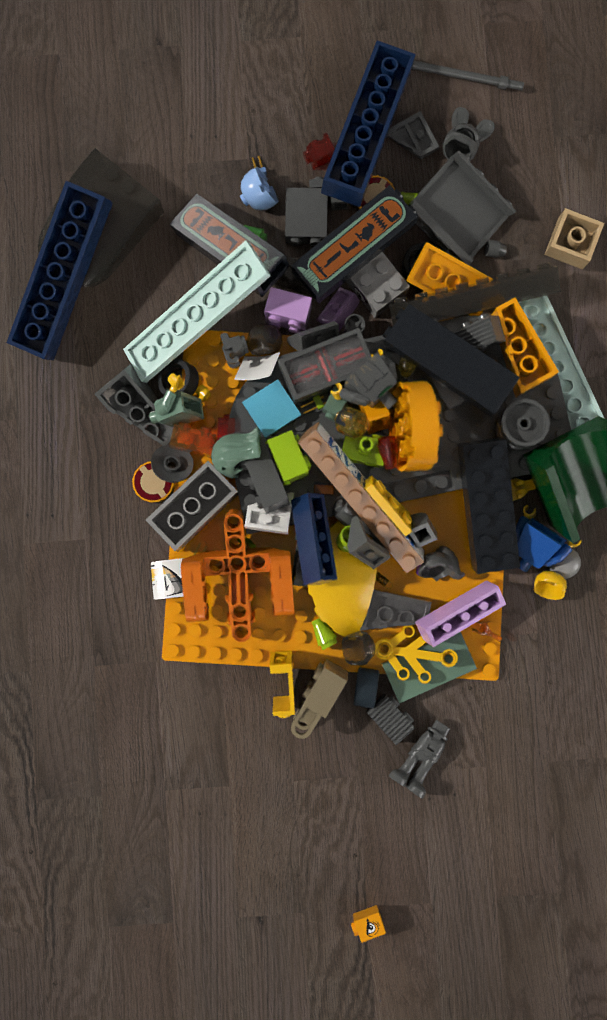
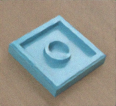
M278 379L242 402L265 439L301 416V413Z

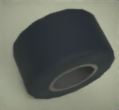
M358 668L353 701L354 706L375 707L379 670Z

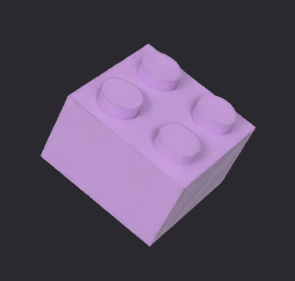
M271 287L264 310L266 323L276 329H280V327L288 328V331L295 334L305 331L312 310V298Z

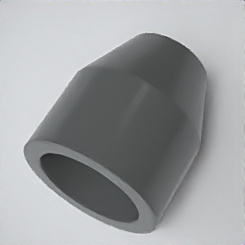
M489 239L486 243L484 254L487 257L493 258L505 256L507 246L500 241Z

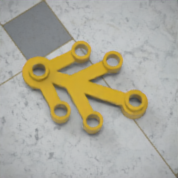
M411 625L404 626L402 631L390 640H378L374 646L375 655L381 660H388L397 672V678L401 681L407 680L410 672L407 668L402 667L395 655L402 656L407 660L422 684L430 682L431 674L421 666L417 659L441 662L443 666L448 668L453 667L458 661L457 653L451 649L444 650L442 653L417 650L427 643L423 640L422 636L405 648L396 647L404 639H410L415 635V629ZM410 628L413 633L406 635L405 629ZM387 646L389 648V651L387 653H382L380 650L381 647ZM450 655L453 658V661L451 663H447L445 661V656ZM401 670H405L407 672V676L405 678L399 676V672ZM426 673L429 679L427 681L421 680V674Z

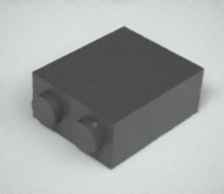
M286 188V244L291 246H301L302 244L316 246L327 237V195L321 194L322 188Z

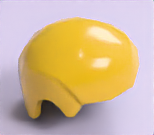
M543 571L536 576L533 590L543 598L559 600L564 598L567 582L557 572Z

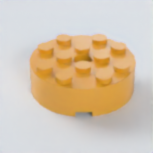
M426 381L398 382L392 390V394L398 402L393 406V409H389V441L392 457L397 459L396 467L401 472L430 470L438 462L439 437L443 435V427L439 423L440 401H436L432 386Z

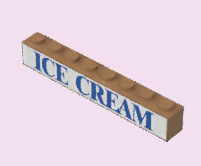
M320 422L301 435L299 445L404 571L408 573L424 563V549L416 546L410 534L404 536L365 490V477Z

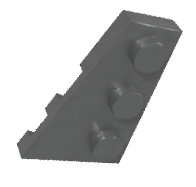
M373 590L370 606L360 631L416 625L415 622L430 613L432 602Z

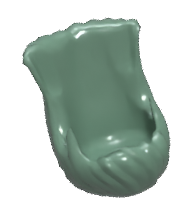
M256 427L250 433L225 435L213 445L211 459L219 473L232 479L238 478L243 468H239V466L234 468L236 464L261 456V431L259 427Z

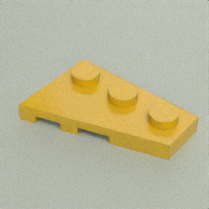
M373 476L365 480V490L404 536L412 532L411 523L413 522L410 512L386 490L380 480H376Z

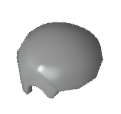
M572 548V552L562 562L550 566L549 569L561 574L565 579L571 578L577 574L581 567L580 556Z

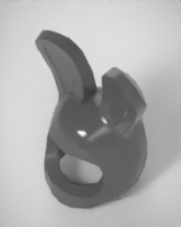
M464 107L456 108L452 114V129L448 132L443 142V153L446 158L449 159L453 154L460 151L466 154L470 161L474 159L480 142L492 135L495 129L494 122L485 119L475 128L473 125L467 124L469 118L467 109Z

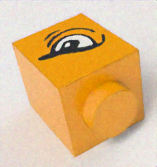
M377 905L353 914L354 922L351 923L354 935H359L361 943L386 934Z

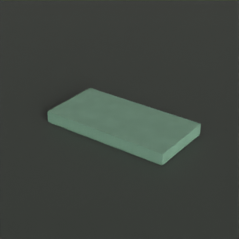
M461 632L435 647L426 643L417 649L437 653L451 649L458 655L457 663L450 668L443 666L441 662L417 659L421 666L431 674V680L427 684L419 682L418 675L402 656H397L396 658L402 667L407 668L410 672L409 678L405 681L397 678V672L388 661L381 663L399 703L477 669ZM447 655L445 656V661L451 663L453 658ZM401 670L399 672V676L405 678L407 676V672L405 670ZM423 673L420 676L421 680L427 681L429 679V676L426 673Z

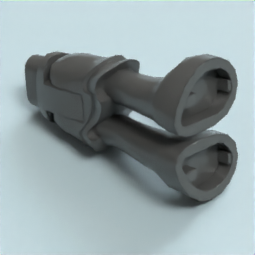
M438 720L434 722L432 727L428 726V730L422 734L417 743L407 753L410 756L399 769L392 770L389 774L391 779L404 787L406 785L408 790L422 799L426 794L423 786L424 779L434 763L438 762V759L441 757L445 748L444 740L447 741L448 738L446 736L450 731V728ZM418 760L423 761L413 777L408 781L409 775Z

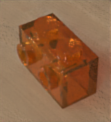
M179 422V425L174 424L169 448L211 458L216 434L212 433L213 430L200 427V430L191 428L192 425Z

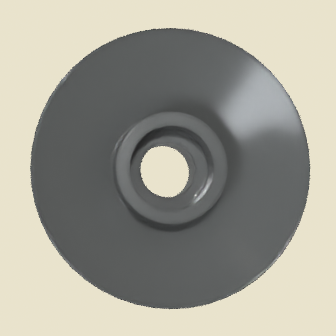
M168 444L161 446L153 453L151 458V468L154 474L166 482H181L188 478L193 470L194 463L191 454L179 445ZM173 465L175 468H169L168 466Z

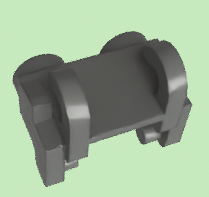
M222 333L220 336L225 359L230 368L236 369L240 366L239 359L246 353H249L244 335H238L230 338L227 333Z

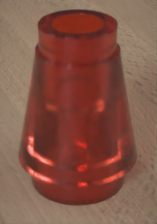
M395 436L378 438L377 448L385 469L397 468L398 441Z

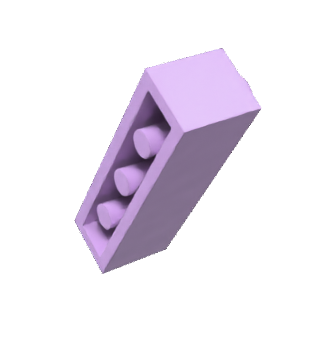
M486 580L417 620L415 623L423 640L432 647H435L505 606L506 602L499 586Z

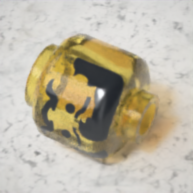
M345 407L336 414L335 427L339 433L354 439L364 435L368 428V421L362 411L352 407Z

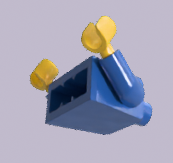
M529 505L524 506V516H521L516 524L519 557H521L519 569L528 572L532 565L540 569L543 565L550 567L558 564L572 552V548L581 544V540L577 544H573L568 539L567 544H564L566 539L534 519L536 508L533 513H526Z

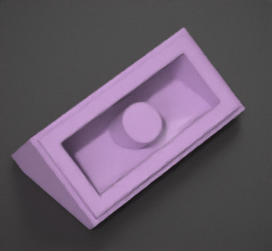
M339 287L317 318V321L321 324L335 321L339 324L340 331L344 326L346 318L354 312L360 300L355 293Z

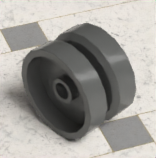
M516 400L508 405L497 418L495 426L497 438L506 439L509 450L518 452L528 450L542 441L547 435L550 426L549 416L545 408L534 400Z

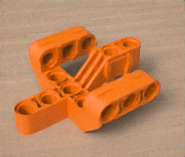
M233 508L227 511L224 519L226 550L205 551L182 559L181 578L186 622H200L209 620L206 576L228 575L229 594L225 595V601L229 607L227 624L231 625L233 638L238 642H245L250 638L252 624L255 623V611H252L251 608L254 594L249 593V573L270 572L273 616L295 615L291 556L289 551L271 547L247 548L244 515L241 510ZM234 516L237 517L240 520V522L238 524H232L229 522L228 519ZM237 537L241 540V543L233 544L230 539ZM259 556L264 559V562L256 563L253 559ZM234 558H240L242 559L243 563L240 565H236L232 562V560ZM217 559L222 564L214 566L211 561ZM237 606H242L246 610L243 612H238L235 608ZM243 626L247 630L244 632H240L237 630V628Z

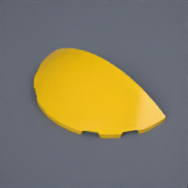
M336 521L329 529L338 580L322 585H307L308 594L312 596L315 604L314 611L320 620L327 623L332 628V631L338 635L355 639L370 606L377 567L373 569L349 552H343L338 548L336 539L345 526L340 521Z

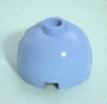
M259 167L251 169L244 175L241 181L240 188L242 194L240 198L246 206L250 205L255 210L263 211L275 206L279 200L274 188L269 186L268 178Z

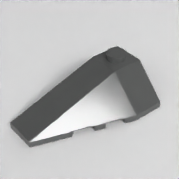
M129 364L94 394L108 411L126 419L125 422L140 428L144 434L163 446L181 434L177 427H171L162 423L153 424L151 422L149 414L155 411L154 403L158 398L148 383L141 382L132 364Z

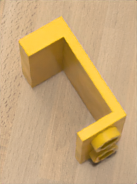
M292 651L271 652L270 674L288 673L289 696L273 697V716L288 718L291 715H295Z

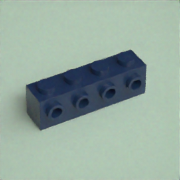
M306 493L292 499L291 505L304 586L322 585L338 580L324 494Z

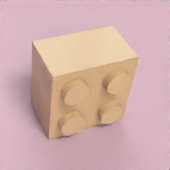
M565 208L557 220L544 255L584 269L592 258L604 223Z

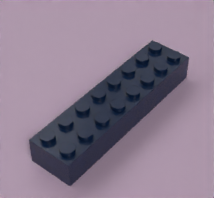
M378 40L376 41L325 173L321 194L361 207L411 73L416 54Z
M65 181L6 343L42 359L54 360L112 207V201L83 187Z

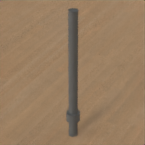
M415 60L412 66L414 70L498 86V89L503 90L510 88L522 91L524 87V82L511 80L509 77L502 75L495 77Z

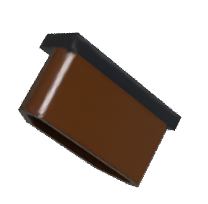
M314 482V493L334 495V485L332 483Z

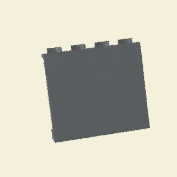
M460 151L453 154L409 204L417 212L416 224L442 251L467 265L473 262L472 258L503 222L516 212L512 203L508 199L503 198L498 188L494 184L489 183L484 177L483 172L475 168L470 163L469 157Z

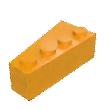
M516 297L496 307L491 315L499 316L506 341L500 343L506 367L520 377L513 387L515 398L551 379L559 371Z

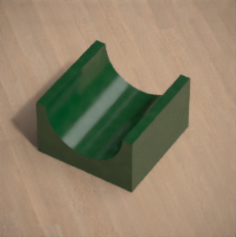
M600 416L523 455L549 525L572 543L580 540L577 531L580 522L591 513L607 507V420Z

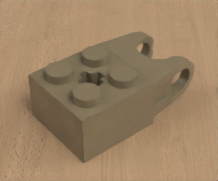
M328 659L324 663L320 662L314 671V681L309 680L303 690V700L295 712L291 725V731L297 738H307L312 733L321 716L326 719L348 681V671ZM295 726L301 730L307 731L305 733H299L297 732Z

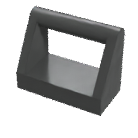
M333 321L287 337L288 344L298 352L339 336V324Z
M357 516L353 517L347 544L349 553L375 569L390 559V554L364 521Z

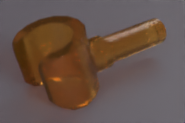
M477 621L480 624L479 630L472 628L474 633L490 636L499 642L502 640V637L489 630L488 625L484 622Z

